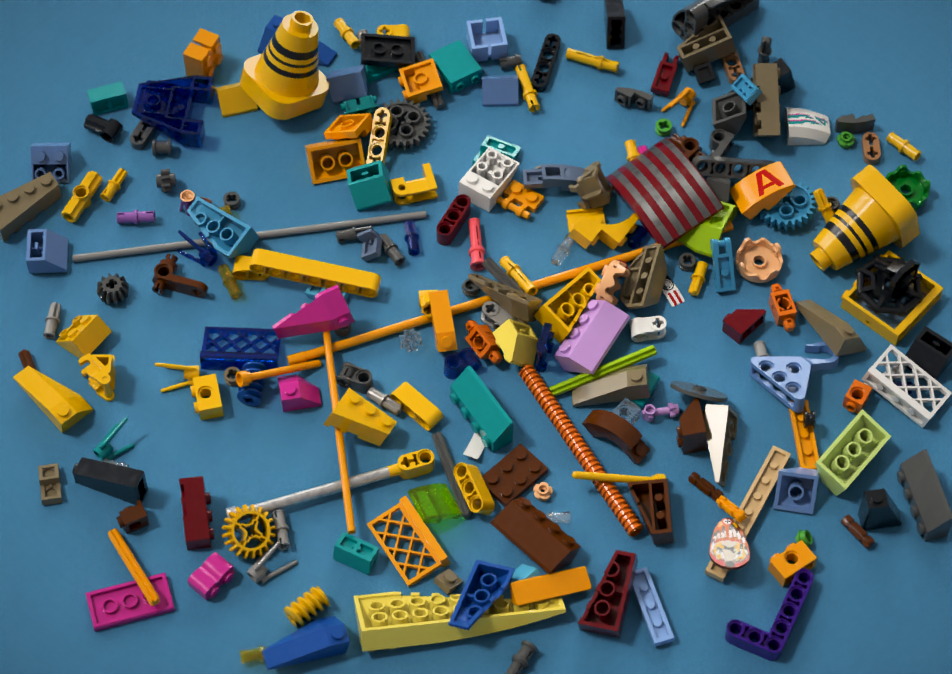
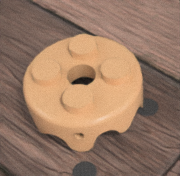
M748 237L742 242L736 252V269L748 281L754 283L769 282L776 278L781 271L783 259L779 243L773 244L766 238L752 241ZM761 260L763 261V264L757 265L754 263V261Z
M613 260L609 266H604L601 273L603 276L601 282H598L594 289V293L597 294L596 300H606L614 306L618 304V299L614 296V293L622 287L618 277H628L630 275V271L626 268L627 264Z

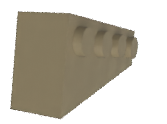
M51 172L0 196V238L3 242H6L14 232L20 231L22 229L21 226L26 222L34 220L40 211H45L62 197L59 184Z

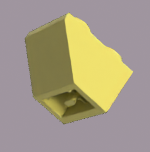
M508 319L493 332L496 344L504 353V359L509 364H515L520 367L530 364L534 366L538 338L530 325Z

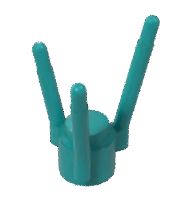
M127 417L119 424L116 423L100 444L93 449L94 454L101 461H104L106 458L111 461L114 457L135 446L132 443L112 453L114 448L109 443L128 421Z

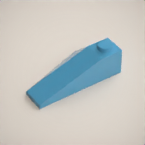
M198 196L187 209L189 215L214 248L229 258L249 252L259 239L258 234L251 226Z

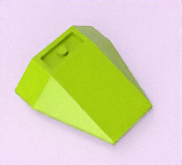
M720 201L724 206L722 211L677 241L696 253L712 257L710 240H721V235L729 220H734L739 210L738 206Z

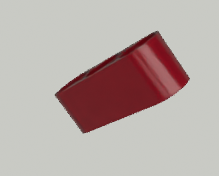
M464 194L456 196L438 223L436 232L437 242L440 245L446 246L451 244L471 213V199L469 196Z

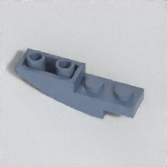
M541 164V169H525L522 171L524 189L560 187V191H570L568 186L577 184L576 180L583 175L585 168L562 164Z

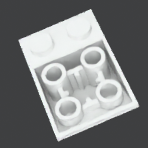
M488 147L459 181L458 195L464 194L469 196L472 204L490 212L496 205L497 198L502 196L520 163Z

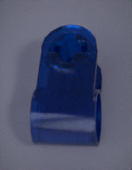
M468 347L445 358L443 373L448 379H456L467 366L470 365L474 371H477L482 363L475 357L473 348Z

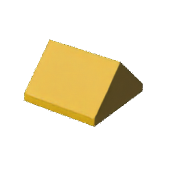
M240 83L215 88L223 118L258 110L257 104L241 88Z

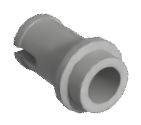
M756 341L753 347L756 356H770L767 354L764 341Z

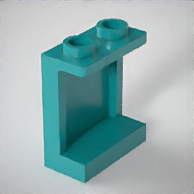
M460 40L429 54V59L433 58L437 70L448 83L451 94L459 92L465 87L476 84L481 80L482 68Z

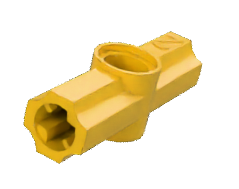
M88 172L81 184L73 189V196L61 212V216L66 221L76 222L83 210L91 205V198L103 181V178L97 172Z

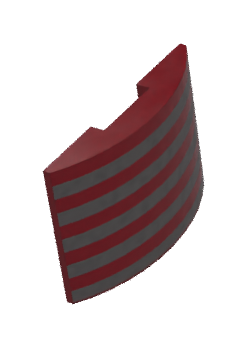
M667 137L606 177L614 191L633 211L657 244H662L663 249L724 209V206L699 171Z

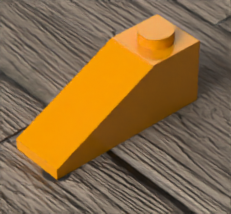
M448 290L428 292L436 349L438 353L457 350Z

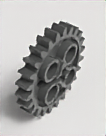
M397 98L396 103L390 100V105L383 103V107L387 108L392 115L388 140L389 149L396 146L397 151L400 147H403L404 151H406L407 146L413 149V144L420 146V141L425 142V136L428 137L429 131H431V118H429V112H425V107L420 108V103L414 105V100L407 103L406 98L403 102H400L399 98ZM383 113L382 116H379L382 120L381 125H384L383 118L387 117L385 113ZM382 129L378 130L376 132V137H383L385 131Z

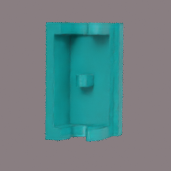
M122 81L87 90L94 115L129 107Z
M343 532L334 545L333 559L369 575L372 570V564L377 562L379 547Z

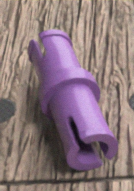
M155 210L117 212L118 224L134 223L138 225L142 222H155L156 220Z

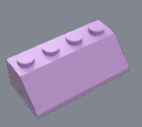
M591 299L554 357L564 371L594 374L630 319V316L606 300Z

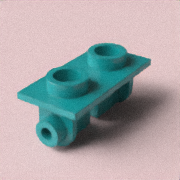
M376 96L360 97L359 105H357L356 99L343 101L340 104L341 110H345L343 115L375 113V110L379 107V104H374L377 103Z

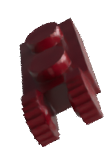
M664 53L651 86L652 93L664 96L669 95L680 58L678 55H675L672 64L667 62L669 53Z

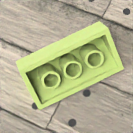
M863 409L815 463L822 483L836 496L849 487L891 437Z

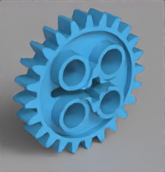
M793 180L796 186L769 211L763 208L758 213L760 214V220L764 219V224L770 223L771 228L777 225L778 230L781 227H784L785 231L788 230V227L795 230V225L802 228V222L808 224V219H813V214H816L817 202L814 198L813 190H809L808 185L803 187V182L796 184V181Z

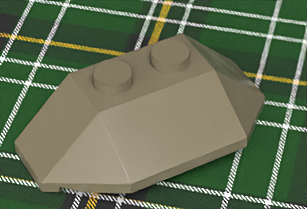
M662 244L644 246L643 252L628 267L630 275L625 277L620 294V300L628 309L645 308L659 303L667 275Z

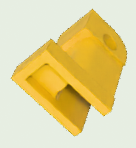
M430 163L422 164L424 178L406 182L404 177L390 180L392 197L397 205H408L438 198L436 193L437 185Z

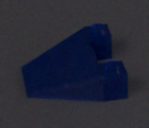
M193 75L139 83L132 115L183 146L202 148L205 137L204 121L191 119L194 103H213L215 95L214 77Z

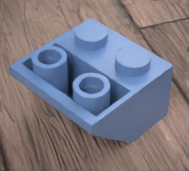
M33 143L30 146L32 180L51 172L57 183H69L71 143Z
M28 229L26 263L29 273L67 272L68 238L48 229Z

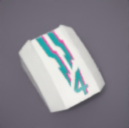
M785 108L784 122L786 124L787 146L824 145L831 135L828 116L807 109Z

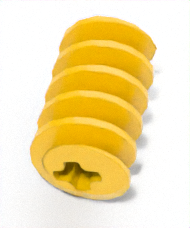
M316 586V588H310L309 592L303 593V597L299 596L296 600L297 603L293 601L290 603V607L286 606L284 613L293 626L297 627L296 623L303 626V618L310 621V613L317 616L316 609L322 612L324 610L322 604L324 603L329 607L330 603L326 594L320 587Z

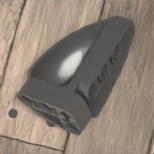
M696 0L676 12L672 19V28L685 41L693 34L697 35L703 30L702 27L706 24L710 25L716 20L715 17L719 14L728 28L758 9L760 1Z

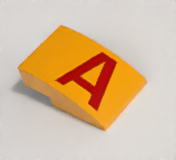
M778 161L746 176L736 183L729 192L741 213L751 220L763 208L769 211L796 185L782 162Z

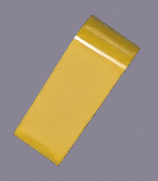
M403 382L390 394V398L401 404L402 410L427 431H430L444 418L442 412L407 382Z
M463 462L456 464L453 474L469 509L473 513L490 515L494 511L495 503L478 467Z

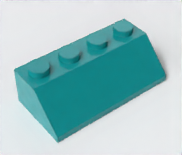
M470 365L467 366L450 386L449 397L454 405H458L463 418L470 421L472 430L475 433H479L482 437L481 440L486 448L489 447L494 453L513 442V421Z

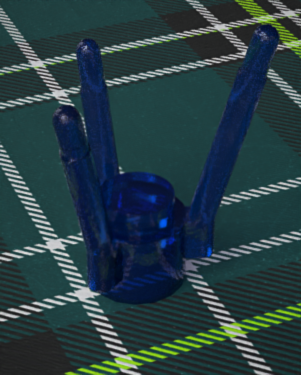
M181 230L178 231L186 241L200 252L198 255L200 259L182 250H178L179 254L201 264L203 267L206 265L211 267L217 261L218 252L211 246L202 232H199V236L208 249H202Z

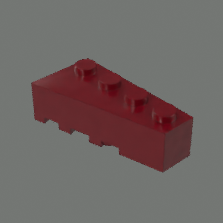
M615 551L602 580L598 583L591 601L587 604L586 610L578 622L580 630L617 638L621 637L638 564L635 553Z

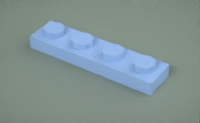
M647 567L637 569L632 590L653 645L655 647L673 642L674 635Z

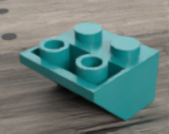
M381 160L346 170L348 186L357 211L393 202L389 172Z

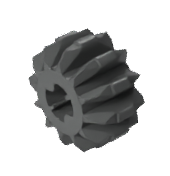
M109 273L107 278L102 276L101 281L97 284V295H99L102 302L106 301L108 305L112 302L117 305L118 301L124 302V297H128L129 284L124 276L119 277L117 273L114 276Z

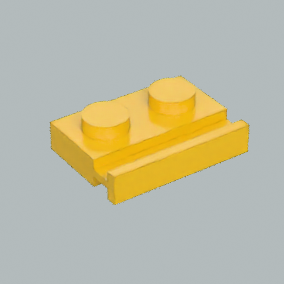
M603 207L566 210L569 234L583 216L597 223L606 224Z

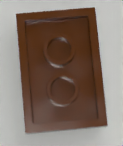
M520 443L482 477L490 494L506 507L512 500L519 498L547 474L548 467Z

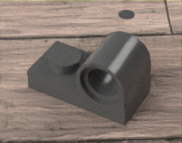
M723 129L713 130L709 142V148L712 151L710 156L726 157L733 146L735 135Z

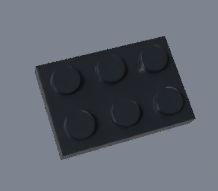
M361 33V65L404 68L415 64V37Z

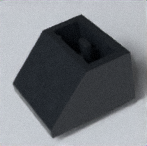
M925 326L915 338L905 356L937 380L952 362V343Z

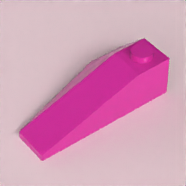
M335 285L315 295L314 301L309 304L304 303L300 306L301 310L295 314H288L272 327L280 339L337 330L347 327L355 321L338 285Z

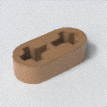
M866 132L861 141L863 160L868 165H876L881 156L879 138L873 132Z

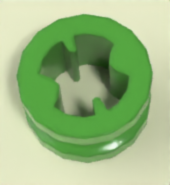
M665 118L659 119L656 122V134L661 137L670 135L671 121Z

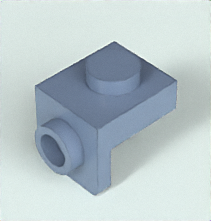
M372 229L358 233L357 239L363 243L361 258L366 262L379 257L381 254L382 237Z

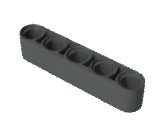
M699 155L694 157L691 163L702 176L743 179L752 173L753 167L759 166L760 169L775 163V161ZM705 162V166L702 169H698V164ZM719 163H723L722 169L716 170V166ZM740 164V170L734 172V167Z

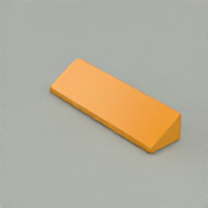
M586 566L510 582L511 601L517 606L591 589Z

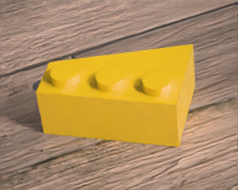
M348 388L323 425L327 427L332 425L340 428V431L343 433H353L359 439L380 446L390 434L397 421Z

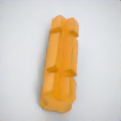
M721 495L716 499L717 505L738 522H743L747 518L745 512L739 509L733 502L727 500L725 496Z

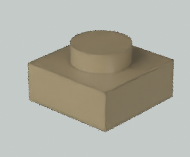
M448 568L435 577L434 583L449 595L461 587L463 580Z

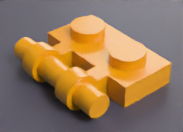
M513 180L503 192V196L506 198L499 196L496 200L505 210L509 209L515 212L516 216L524 217L528 220L531 213L527 210L535 213L544 202V196L532 189H524L523 184Z

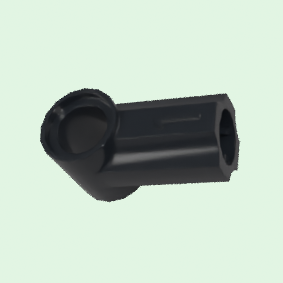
M88 114L85 118L84 128L99 134L102 139L109 143H113L123 130L122 124L115 119H109L108 121L94 114Z

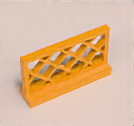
M405 495L399 499L400 503L368 522L367 526L409 588L442 566L443 568L450 565V561ZM399 510L402 512L401 522L391 520L395 512ZM380 522L387 523L385 532L376 531L374 526ZM390 524L400 525L398 535L388 533ZM404 526L413 528L412 537L402 535ZM387 537L397 539L395 548L386 547ZM400 539L410 541L408 550L398 548ZM414 542L423 543L422 552L412 551ZM397 552L407 554L405 563L396 562ZM411 555L421 556L419 566L409 564ZM424 557L433 558L436 562L430 567L422 566ZM407 568L418 569L416 576L408 580L406 577Z

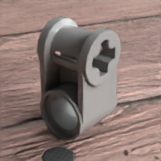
M487 301L482 306L481 321L494 330L508 319L517 321V317L509 314L496 302Z

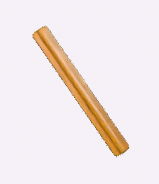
M116 528L110 530L108 535L147 601L151 606L159 604L158 594L120 532Z

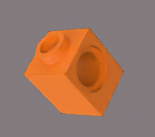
M855 379L844 397L842 406L848 411L858 414L869 400L873 387Z

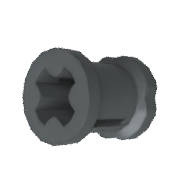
M153 139V156L157 154L172 155L171 139L167 141H156V139Z

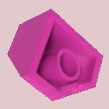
M297 374L277 377L283 412L322 406L317 386Z

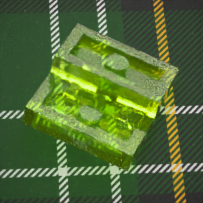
M445 483L424 485L410 489L407 492L424 523L439 524L443 518L458 519L462 515Z

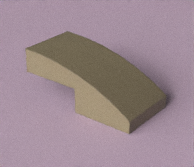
M58 463L38 466L42 505L63 503Z

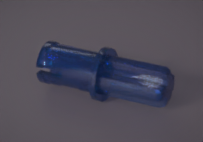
M407 220L404 222L406 234L404 239L407 242L409 255L415 256L420 253L419 235L416 232L415 222Z

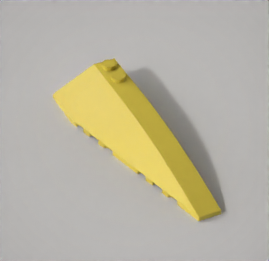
M386 592L354 596L362 651L395 649L398 647L433 644L486 635L565 613L566 608L562 597H554L517 606L512 603L511 599H504V595H500L469 630L449 626L448 624L461 594H450L449 597L440 595V593H432V596H420V593L411 592V596L401 595V592Z

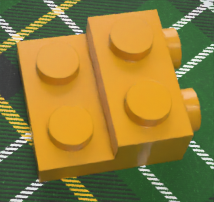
M433 58L399 69L401 76L398 77L400 86L405 87V90L402 92L404 99L406 98L409 102L414 100L415 104L428 100L426 95L443 90Z
M371 113L339 115L324 132L325 139L340 140L349 138L352 140L359 136L364 137L368 135L372 130L373 124Z

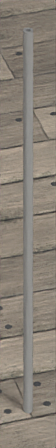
M426 211L267 230L256 233L259 239L351 228L352 226L359 227L426 218ZM208 238L76 254L72 255L73 262L208 246L212 245Z

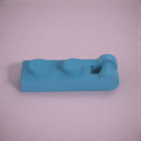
M730 237L723 238V240L711 239L710 247L712 250L715 291L736 290ZM724 247L725 253H719V248Z

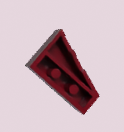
M203 476L180 478L179 485L182 496L181 504L183 507L187 551L212 548L211 540H215L214 529L210 528L209 522H213L212 510H208V504H211L210 492L206 493Z

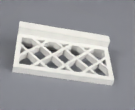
M892 344L862 378L864 382L873 387L874 390L922 428L952 394V392ZM888 353H893L897 357V361H889ZM885 366L887 374H882L876 367ZM890 366H898L900 374H891ZM903 366H909L913 374H904ZM892 378H901L902 386L894 384ZM905 378H914L915 386H906ZM918 378H924L928 386H919ZM907 390H916L917 398L910 397ZM920 390H929L930 398H922ZM933 390H939L945 396L943 398H935ZM923 403L932 404L933 410L931 413L924 408Z

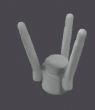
M277 542L271 549L269 548V551H264L263 555L257 559L246 573L255 583L259 581L265 583L268 579L296 565L298 561L295 560L266 575L268 570L263 564L280 545Z

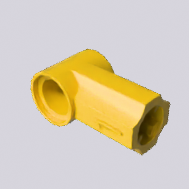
M419 290V307H421V313L425 314L426 317H431L428 292L438 290Z

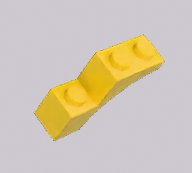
M633 213L623 222L601 224L583 216L568 236L585 249L590 244L594 246L598 239H600L614 250L618 245L622 247L628 239L625 235L627 233L632 234L638 225L635 223L638 218Z

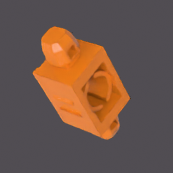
M778 283L772 284L769 306L776 325H783L787 332L794 331L797 310L789 289L783 290Z
M469 320L465 324L469 332L465 340L480 359H489L494 364L500 363L502 361V355L499 352L501 348L496 344V338L488 325H478L476 321Z

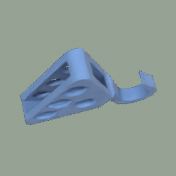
M824 341L806 344L805 352H826L832 355L829 359H808L801 356H755L751 358L749 374L792 411L801 413L804 411L811 374L818 370L832 369L839 363L840 356H836ZM760 375H763L768 380L761 379ZM775 385V386L778 387L781 391L775 390V389L773 388V386ZM789 396L794 402L788 401L787 397Z

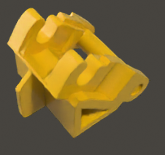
M89 353L78 360L80 366L90 363L89 366L81 371L83 377L89 376V386L105 401H113L115 398L113 390L115 389L116 380L115 356L91 355Z

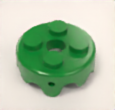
M900 165L895 171L889 172L886 175V179L907 199L914 210L921 208L925 204L930 191V180H926L921 171L911 172L906 165ZM907 189L910 191V193L905 194L902 193L901 190Z

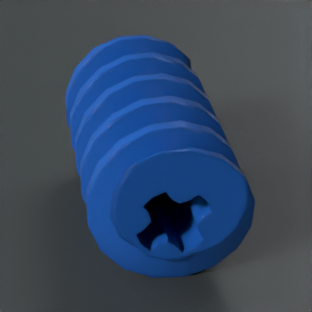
M247 362L243 365L242 371L246 370L247 372L254 373L267 370V367L260 362ZM254 380L248 386L238 387V400L249 406L260 405L261 392L264 389L262 385H264L265 380Z

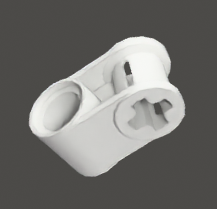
M658 315L631 319L629 326L632 341L643 342L664 338L666 335V319Z

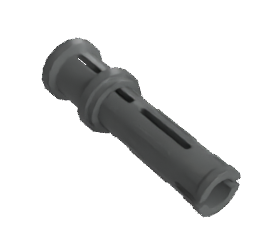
M523 640L520 650L517 654L513 655L511 666L505 674H520L523 669L529 666L528 662L533 654L538 652V648L531 642Z

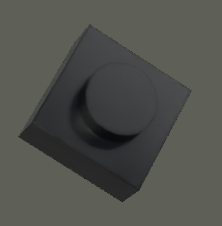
M710 62L693 67L698 85L716 80Z

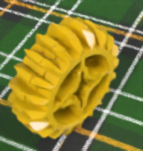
M247 504L242 505V510L240 507H236L235 513L229 512L230 518L224 519L228 526H222L223 530H227V533L222 534V538L228 537V541H225L224 544L232 545L229 548L230 552L236 549L235 556H240L242 553L243 559H246L248 555L251 559H254L256 554L262 556L263 551H269L267 545H273L274 542L269 538L276 537L275 533H271V530L276 529V526H270L269 523L273 521V518H266L269 512L266 511L261 514L262 507H258L255 511L254 504L250 505L249 509ZM243 515L253 516L247 524L237 522ZM259 522L262 525L263 533H261L258 530L257 526ZM234 528L240 534L239 542L235 537ZM250 528L252 534L247 535L248 532L245 529ZM251 539L260 541L254 548L245 547L246 543H249Z

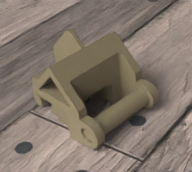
M599 161L590 164L584 169L583 175L577 178L576 185L568 186L571 192L579 194L582 202H578L577 205L580 209H588L589 207L594 209L610 202L611 192L614 189L609 185L603 174Z

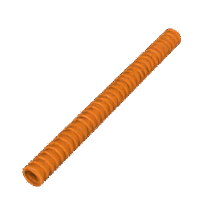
M531 364L524 366L519 371V376L522 377V381L525 382L544 413L547 414L546 416L550 418V422L553 423L565 444L569 446V450L575 455L578 463L582 465V469L585 472L607 473L600 462L597 461L598 459L594 457V453L591 452L585 440L581 438V434L575 429L572 421L565 415V411L562 410L559 402L556 401L543 379L540 378L541 376L537 374L534 366ZM591 480L595 488L598 489V492L601 493L608 507L614 512L617 520L621 522V526L624 527L627 535L632 537L639 534L643 529V525L640 524L639 519H636L637 516L633 514V510L630 509L627 501L620 495V491L617 490L614 482Z

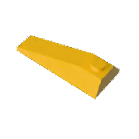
M27 366L13 376L18 385L61 433H64L93 411V408L81 395L30 366Z

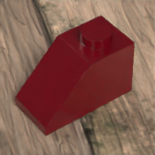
M736 309L732 314L729 313L724 317L722 331L740 344L765 321L766 311L764 309Z

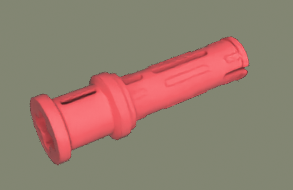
M470 218L468 221L471 248L469 249V256L471 257L470 268L473 271H482L485 269L483 262L486 252L484 247H482L480 219Z

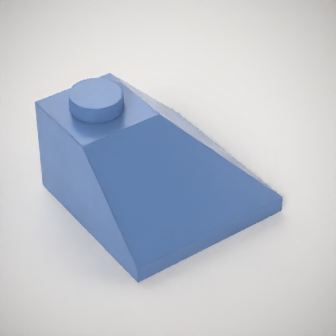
M802 467L780 469L773 509L813 514L819 479L818 470Z

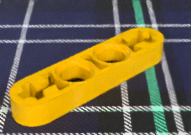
M385 107L378 108L374 113L366 164L375 162L373 160L375 159L376 161L381 160L385 165L392 115ZM383 113H385L387 117L383 118L384 125H381L382 120L379 116H382ZM381 129L384 130V136L377 138L376 132ZM381 147L382 152L379 155H374V148Z

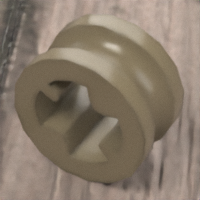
M236 367L227 368L224 371L225 383L229 386H237L236 378L232 379L229 375L234 374L235 376L240 370Z

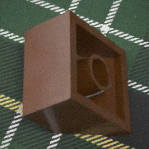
M694 398L679 418V426L676 427L678 448L682 447L683 454L707 450L706 428L699 398Z

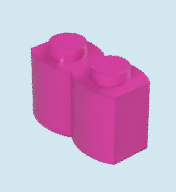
M214 552L188 578V585L205 600H208L210 597L214 598L219 593L220 586L224 583H229L233 579L234 567L217 552Z

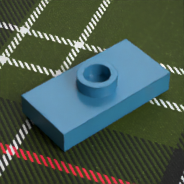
M743 73L731 85V88L750 106L762 93Z

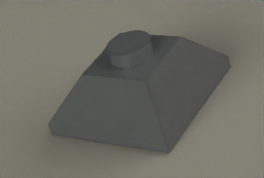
M735 91L712 99L713 127L715 129H723L732 134L739 133L747 117V103Z

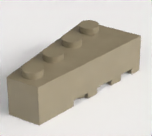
M755 63L753 65V83L762 91L753 102V138H775L780 136L781 125L779 115L781 109L779 104L780 86H778L780 68H777V63Z

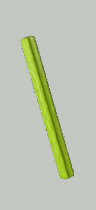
M653 345L599 366L594 374L582 373L549 387L550 392H552L554 397L648 359L657 354L656 348Z

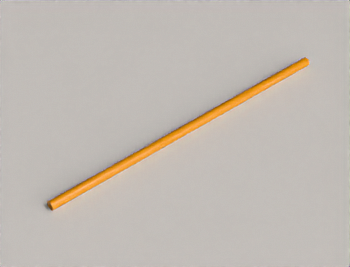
M330 331L323 332L333 411L339 402L331 334ZM334 427L348 534H354L356 530L344 436L340 428Z

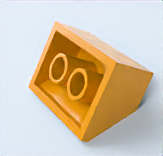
M360 137L352 140L344 138L304 145L313 184L347 178V169L365 165Z

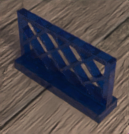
M205 326L202 351H200L201 369L226 370L229 367H236L242 371L243 365L247 362H260L267 367V370L279 368L278 360L281 338L279 339L277 336L271 342L266 339L269 335L277 336L274 329ZM209 333H216L219 336L212 340L209 337ZM231 334H237L239 336L234 340L228 338V336ZM249 335L257 336L253 341H250L247 337ZM224 339L228 344L221 348L217 343ZM242 340L245 341L247 344L242 348L236 345ZM263 341L266 345L259 349L256 344ZM212 346H214V347L217 349V351H207V350H208L209 348H211ZM233 347L236 352H226V350ZM250 348H252V349H254L256 352H254V353H247V352H245V351L248 350V349H250ZM270 348L275 352V353H264L265 351H267V350L270 349Z

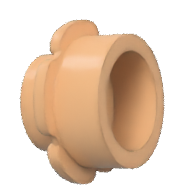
M546 482L536 484L533 488L534 496L539 501L548 500L553 493L552 487Z

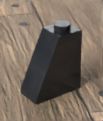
M604 0L607 49H624L625 12L623 0Z
M884 488L864 491L858 517L861 527L865 531L902 525L898 508Z

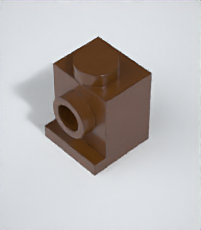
M140 500L136 501L137 505L124 508L119 512L120 516L116 517L120 528L124 527L127 534L149 525L147 514Z

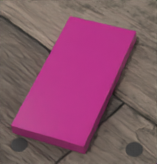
M166 573L147 577L160 599V603L155 606L149 604L135 580L87 592L86 598L94 631L175 611Z

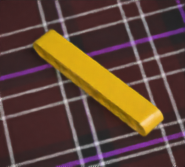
M255 249L253 251L249 269L257 274L327 289L338 285L341 292L374 298L378 295L381 277L376 273L265 249Z

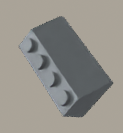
M927 449L901 463L897 472L898 482L903 485L905 500L910 503L911 515L917 521V531L919 535L923 536L924 542L947 537L952 525L951 509Z

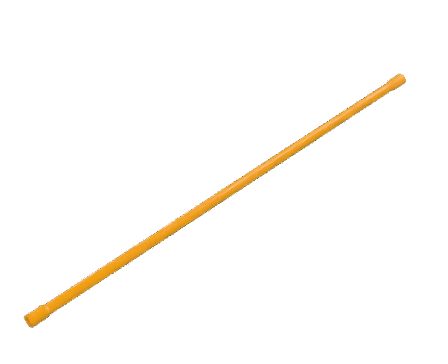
M729 220L723 233L733 230L731 220ZM675 241L663 250L671 249L683 244L679 241ZM644 247L532 281L537 289L574 279L588 266L593 272L603 270L605 265L609 266L613 260L629 262L642 253ZM486 295L451 306L452 316L480 308L487 301H495ZM421 315L332 343L333 353L431 323L432 317ZM321 346L288 355V364L304 363L308 360L324 356L325 348Z

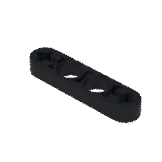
M548 34L544 39L531 79V84L536 92H543L548 86L560 49L561 39L557 34ZM552 41H555V42L553 43V47L551 48V47H550V43H551ZM548 53L553 55V57L548 59L544 55ZM541 67H546L548 71L541 72L539 69ZM539 78H542V83H540V85H537L539 82Z

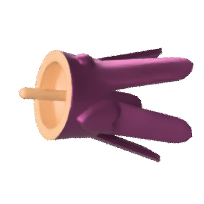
M184 190L180 194V212L185 205L186 213L190 216L187 209L195 200V194L191 190Z

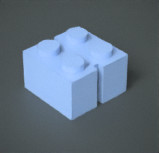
M502 17L486 19V33H483L482 19L466 21L469 50L476 62L486 61L488 57H491V60L507 57L508 44Z

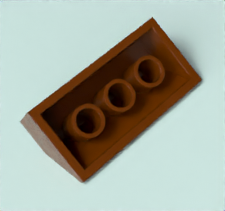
M523 496L512 500L490 523L548 574L570 565L581 547L573 537L562 531L559 525L548 519L545 513L535 508Z

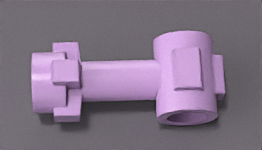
M668 403V407L655 408L654 405L647 404L644 410H642L641 415L646 422H651L655 416L669 415L670 418H674L676 415H679L678 404Z

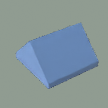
M365 65L330 71L326 78L329 82V91L333 104L343 103V101L352 99L358 100L360 97L368 96Z
M517 75L481 76L482 107L518 106Z

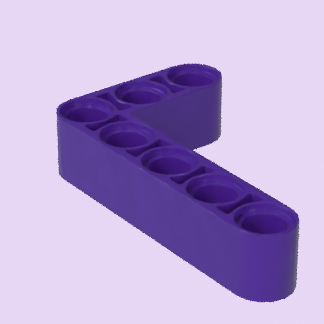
M805 568L796 572L769 633L734 619L727 624L725 640L731 645L766 660H778L810 592L814 578L813 573ZM800 579L806 580L807 583L800 582ZM792 596H798L800 599H793ZM787 612H788V613L792 614L793 616H790V617H789V616H786L784 613H787ZM781 629V630H783L785 633H782V634H781V633H778L776 630ZM731 630H736L739 634H733ZM750 638H755L758 642H752ZM770 646L776 647L777 650H776V651H773V650L769 649V647H770Z

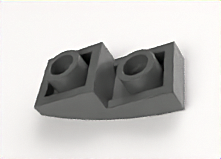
M617 87L615 89L614 101L628 108L635 104L639 108L650 111L653 106L654 96L637 89Z
M853 114L843 115L836 119L834 130L837 133L846 131L851 134L871 131L874 128L876 119L873 114L863 115L857 119Z

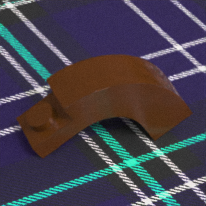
M601 409L593 410L582 423L593 438L604 437L616 443L634 464H639L650 451L641 440L643 435L628 421L612 412Z

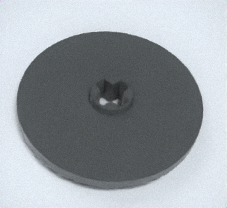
M672 381L670 384L672 389L696 398L716 402H726L728 399L726 394L702 385L682 381Z

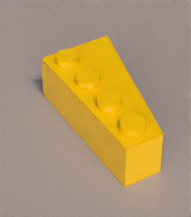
M588 266L543 304L534 317L561 343L572 330L601 279Z

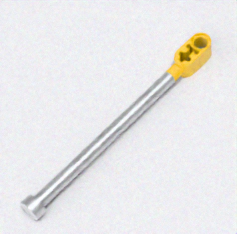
M429 449L418 450L400 456L397 464L349 477L350 489L398 475L403 479H411L431 473L435 467L434 453ZM341 480L254 504L255 511L258 507H262L261 514L266 511L270 513L342 492ZM235 506L225 509L227 518H230L229 512L235 513ZM243 515L237 522L240 523V521L252 518L253 516Z

